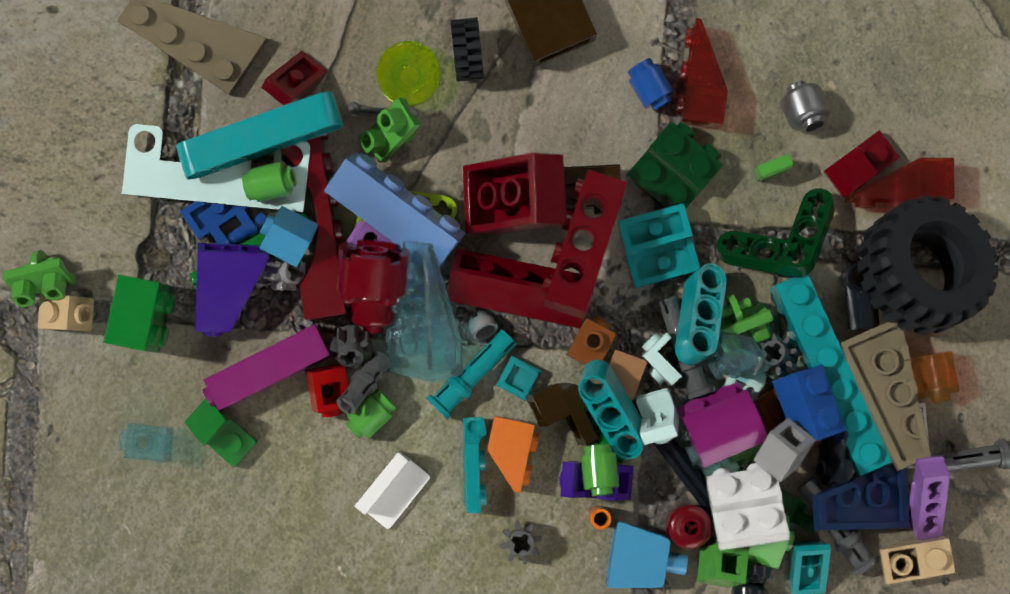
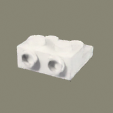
M758 463L749 465L745 471L733 472L729 468H720L714 471L712 476H706L707 492L719 550L789 540V530L782 504L779 481Z

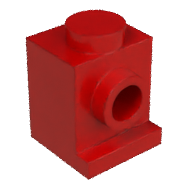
M332 364L304 370L308 381L312 411L318 414L321 413L322 417L341 415L342 410L337 406L336 401L348 387L345 366ZM330 385L331 393L323 397L322 387Z

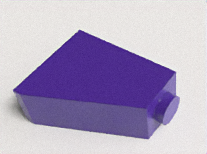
M198 243L195 331L212 337L221 336L223 332H231L268 261V252L260 249L261 245Z

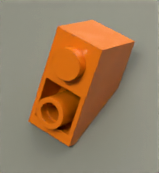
M494 416L487 451L513 491L521 493L522 485L529 486L533 466L527 465L529 451L536 453L540 433L534 432L535 424Z

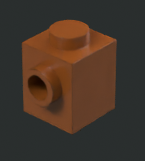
M594 316L592 321L585 318L566 356L584 365L592 360H603L616 336V333L610 331L612 324L597 316Z

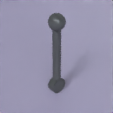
M352 102L348 105V111L352 115H357L360 112L379 114L384 109L360 106L357 102ZM408 107L413 116L417 118V109L415 107Z

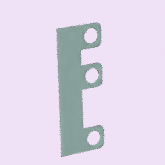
M134 124L129 129L122 194L277 210L282 205L292 211H304L310 157V145L307 141L296 144L301 149L303 158L299 165L292 167L297 180L292 194L258 202L256 199L250 201L246 197L242 184L243 174L249 173L251 169V160L201 178L187 180L181 162L160 160L163 136L160 127ZM141 131H149L155 138L154 148L146 153L138 151L134 145L135 136ZM280 150L275 152L274 163L282 161V152Z

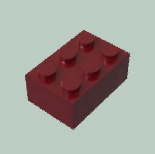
M531 152L463 166L466 234L499 235L567 225L563 155Z

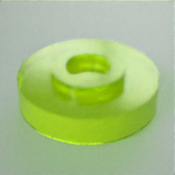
M402 41L390 46L381 55L377 64L376 76L381 91L391 102H394L397 98H405L408 102V107H413L427 102L434 96L440 85L441 69L436 55L427 46L415 41Z

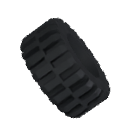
M926 195L919 196L916 199L910 198L877 219L874 225L867 229L863 236L864 242L859 246L858 256L862 257V260L857 262L858 273L863 274L864 280L861 282L864 292L868 291L872 298L869 302L875 309L880 308L883 311L882 317L890 323L898 322L897 327L907 332L913 329L915 333L923 335L931 332L935 334L944 332L983 310L989 303V297L994 294L996 289V282L993 280L998 278V265L994 264L997 253L995 247H991L989 243L991 236L987 229L982 230L978 224L981 221L974 214L968 215L965 212L966 208L958 203L951 205L950 200L937 196L933 199V197ZM911 241L923 244L938 258L944 272L943 290L932 287L917 273L910 254Z

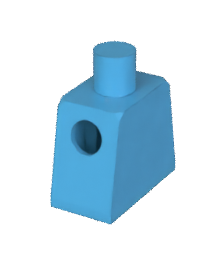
M615 519L605 584L608 588L664 587L666 572L679 575L686 574L688 555L669 552L671 539L668 536Z

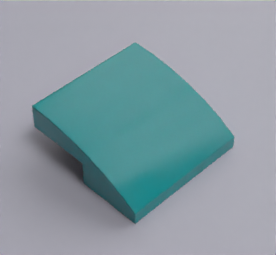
M684 203L618 221L634 289L694 273L700 268Z

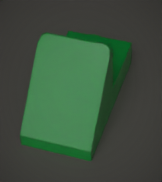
M206 398L184 422L203 446L209 445L233 468L242 461L258 442L224 410H218L216 405L211 407Z

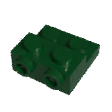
M671 121L626 174V177L663 208L684 203L686 209L721 169L723 164L718 160L722 156L711 145L705 144L702 147L692 138L696 134L686 124L679 122L676 125Z

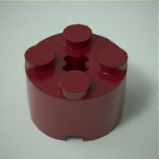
M357 240V247L349 248L348 241L341 243L338 249L336 289L341 293V300L356 303L362 301V299L376 300L377 304L383 306L396 305L397 298L406 294L409 250L404 247L402 252L396 251L395 243L380 240Z

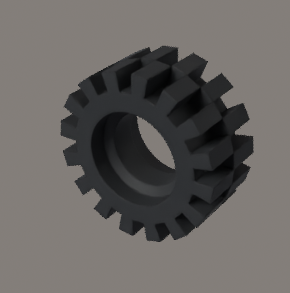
M478 17L451 20L457 82L484 79Z

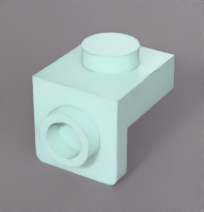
M667 332L661 337L655 333L642 346L646 352L641 358L648 361L647 364L650 366L646 372L660 386L664 382L668 386H672L682 377L658 352L672 338Z
M664 388L637 396L636 403L642 416L640 435L644 445L651 443L663 444L673 439V437H677L679 415L669 389Z

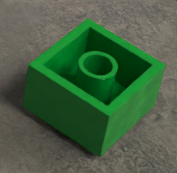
M118 274L103 343L144 352L159 353L160 347H165L168 339L169 328L165 327L167 314H172L175 307L176 294L172 293L173 287Z

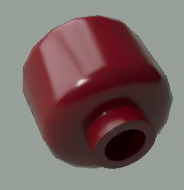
M362 299L360 302L351 303V320L355 325L363 327V331L381 333L383 332V327L389 326L394 322L395 305L383 306L377 304L376 300Z
M682 503L669 512L666 519V532L677 546L684 549H696L703 546L709 540L712 533V521L708 513L700 506L692 503ZM693 521L696 524L690 525L688 522ZM685 525L688 527L687 532L684 529Z

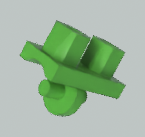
M397 98L389 108H384L379 113L377 121L369 130H364L359 135L358 141L366 153H374L379 163L387 162L404 143L408 144L415 138L416 130L420 127L421 123L410 112L406 99Z
M39 250L31 254L30 263L24 264L23 267L4 271L3 281L11 288L12 300L19 307L24 308L33 305L35 294L42 293L50 300L64 298L66 286L76 284V275L66 269L61 258H48L44 251Z
M731 293L725 296L727 306L723 307L718 345L725 354L728 355L741 348L737 334L747 330L753 342H761L771 337L769 322L774 319L771 311L767 310L762 302L752 305L749 298L737 302L734 294Z

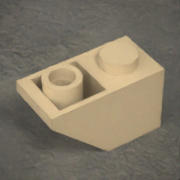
M944 536L920 540L910 539L879 549L885 584L955 573L950 540Z

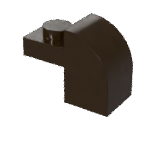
M554 383L545 385L525 395L539 427H548L565 418L578 445H588L598 440L595 432L598 429L597 423L591 413L584 410L587 406L579 394V385L573 383Z

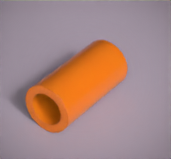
M595 506L589 512V520L596 529L602 530L610 525L611 515L605 507ZM597 513H605L603 522L597 523L594 521V516Z

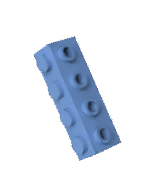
M355 152L345 158L324 192L400 248H407L411 256L436 273L466 234L460 229V224L448 215L442 216L432 208V203L425 197L418 194L414 195L404 188L405 184L398 177L382 172L376 167L377 163L368 155Z

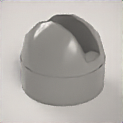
M478 311V316H471L469 318L468 326L473 338L477 341H482L493 336L498 330V325L490 313Z

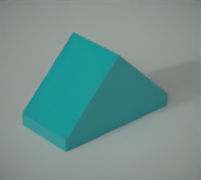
M821 539L793 542L791 551H787L791 594L826 593L831 553L829 543Z

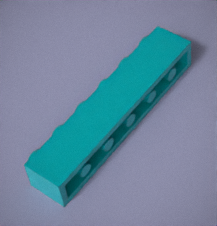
M809 275L792 277L769 287L790 336L795 341L796 349L802 352L800 358L805 369L823 364L845 429L848 431L845 459H848L855 468L854 474L862 476L891 463V458Z

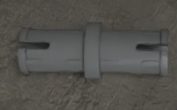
M374 351L363 368L355 371L351 376V383L336 401L337 406L347 414H355L363 400L376 390L377 382L391 365L390 359L384 353L379 351L376 353Z

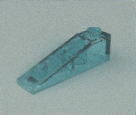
M404 241L402 251L404 247L409 250L406 294L397 299L396 305L391 306V311L395 313L393 327L387 329L385 339L386 356L391 362L387 372L430 382L462 375V339L433 244Z

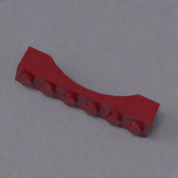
M328 133L307 140L310 145L307 185L313 196L318 224L315 254L309 271L300 285L304 318L307 321L349 315L348 307H351V302L341 300V293L336 289L338 240H343L341 220H335L333 207L338 206V201L324 192L329 184L328 173H333L331 153H325L323 140L329 139ZM293 145L280 150L295 166L301 163L303 153L298 146Z

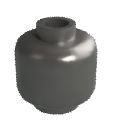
M798 81L786 89L787 93L783 96L780 105L792 129L807 134L819 130L827 123L831 108L818 84Z

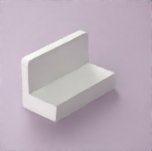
M399 451L354 507L364 515L368 513L386 529H389L429 481L430 475Z

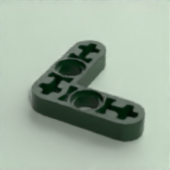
M822 188L810 190L805 194L787 240L741 231L723 233L717 240L720 259L725 264L791 277L807 276L815 268L834 215L835 206L832 194ZM819 203H824L819 206L817 217L814 216L813 207H817ZM807 227H813L818 230L817 234L810 238L802 237L799 233ZM734 245H738V246H739V247H734L732 251H728V250H727V249H732V247H733ZM800 248H802L804 259H800L798 263H793V261L798 260ZM762 249H772L775 252L768 259H760L756 256Z

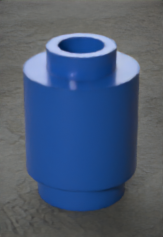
M651 58L638 63L627 72L631 78L629 83L645 109L652 107L654 111H657L672 101L670 95L674 90L658 63L654 64Z

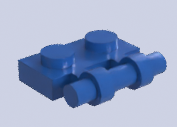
M197 201L180 211L198 240L201 241L212 234L216 244H238L249 236L252 238L258 235L267 218L263 211L251 218L247 213V210L251 207ZM237 217L242 225L228 235H225L221 227Z

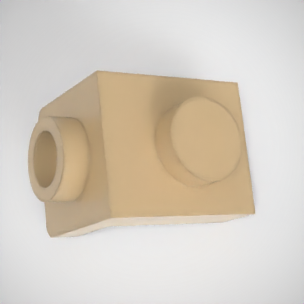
M40 295L38 329L91 332L94 299L64 296L62 299L50 300L44 295Z

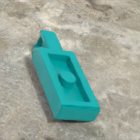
M484 417L462 418L464 510L467 513H481V505L487 504L486 484L480 485V471H485L486 468L485 450H479V443L487 434Z

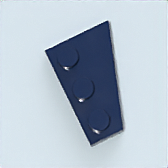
M893 462L862 476L850 479L846 484H838L812 495L814 530L910 528L907 467L897 471Z

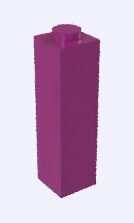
M314 324L203 379L206 385L203 393L211 407L216 405L218 410H225L333 356V354L329 351V346L319 326Z

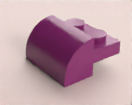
M739 382L724 386L713 393L693 399L676 408L679 420L687 432L693 449L703 467L764 443L767 438L759 413L748 391H744Z

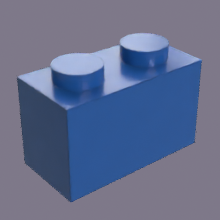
M823 364L772 381L785 419L790 418L816 441L846 431Z

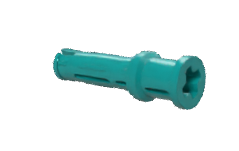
M501 329L457 374H450L447 377V382L434 395L429 394L426 399L448 420L451 417L450 412L464 398L469 399L473 393L471 389L517 344Z

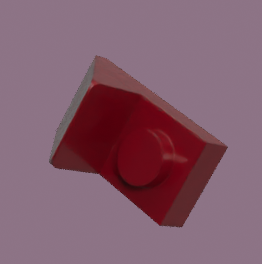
M301 51L269 75L261 88L281 104L287 105L309 97L326 76L328 70Z
M879 130L823 172L842 198H845L898 159L899 155Z

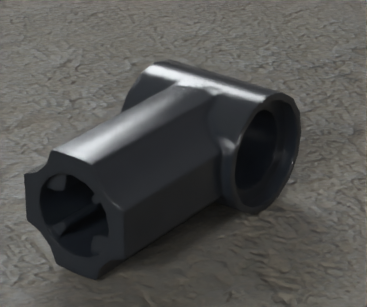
M858 263L851 264L843 270L840 280L845 290L849 330L869 329L880 326L878 308L875 309L869 302L872 299L869 292H864L862 287L856 286L852 281V273L855 269H858Z

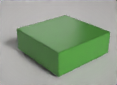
M790 154L758 165L753 169L756 180L760 182L788 171L794 164Z

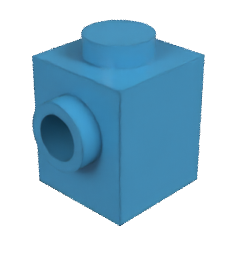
M281 205L275 217L270 214L268 215L259 232L265 235L260 249L297 267L311 243L318 224Z

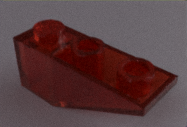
M696 18L693 27H687L685 33L684 48H689L688 61L682 60L679 81H685L683 94L677 95L675 114H679L680 122L686 125L719 130L724 123L728 90L702 19Z
M918 158L846 196L845 202H855V208L876 207V202H889V208H895L910 198L916 199L919 196L926 195L933 197V199L939 196L953 200L955 199L954 158Z

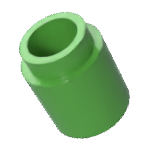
M284 161L251 168L249 173H245L242 176L243 189L250 201L256 199L258 202L291 195L293 187H296L297 184L293 168L291 166L287 167Z
M377 389L363 400L355 414H346L349 418L346 426L359 439L363 435L370 439L393 417L391 413L397 407L380 389Z
M611 444L583 447L584 456H581L584 490H591L592 496L612 495V488L619 487L616 453H612Z

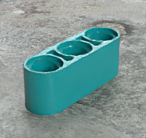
M708 263L703 265L690 275L684 284L675 353L677 358L686 365L693 366L712 355L718 346L727 279L724 270L716 264ZM702 279L705 280V282L708 284V287L703 283ZM697 310H699L703 314L704 319L699 315ZM693 341L698 345L700 351L694 347Z
M603 360L588 362L583 369L579 382V394L616 455L623 459L636 458L642 452L644 445L640 435L642 418L612 367ZM590 379H597L601 381L602 384H595L591 382ZM613 407L618 409L619 411L613 412L608 410L607 408ZM624 435H631L635 439H628Z

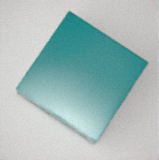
M511 355L496 386L526 401L525 395L531 393L542 371Z

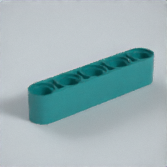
M328 91L182 141L176 145L185 178L191 180L333 132L344 125L334 93Z

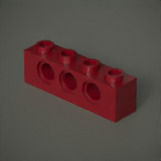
M589 169L585 180L577 179L571 198L578 201L574 212L567 210V225H562L561 230L567 231L564 244L556 243L551 262L556 263L557 266L553 276L546 274L540 295L546 296L544 307L584 319L628 182ZM587 205H595L601 210L602 215L597 218L589 217L585 214L583 208ZM580 236L586 237L591 243V248L580 250L575 247L573 240ZM570 268L575 269L580 273L581 280L576 283H570L564 279L562 272Z

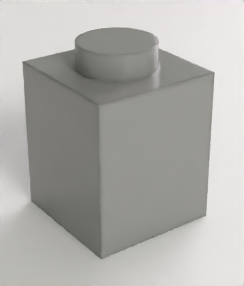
M787 418L769 433L754 461L779 482H782L799 468L816 440L790 418Z

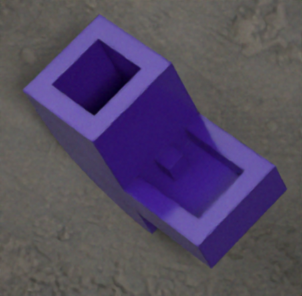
M581 461L563 462L562 471L559 476L561 486L560 497L597 498L614 501L631 500L634 466L617 464L619 487L612 488V495L592 496L591 490H584Z

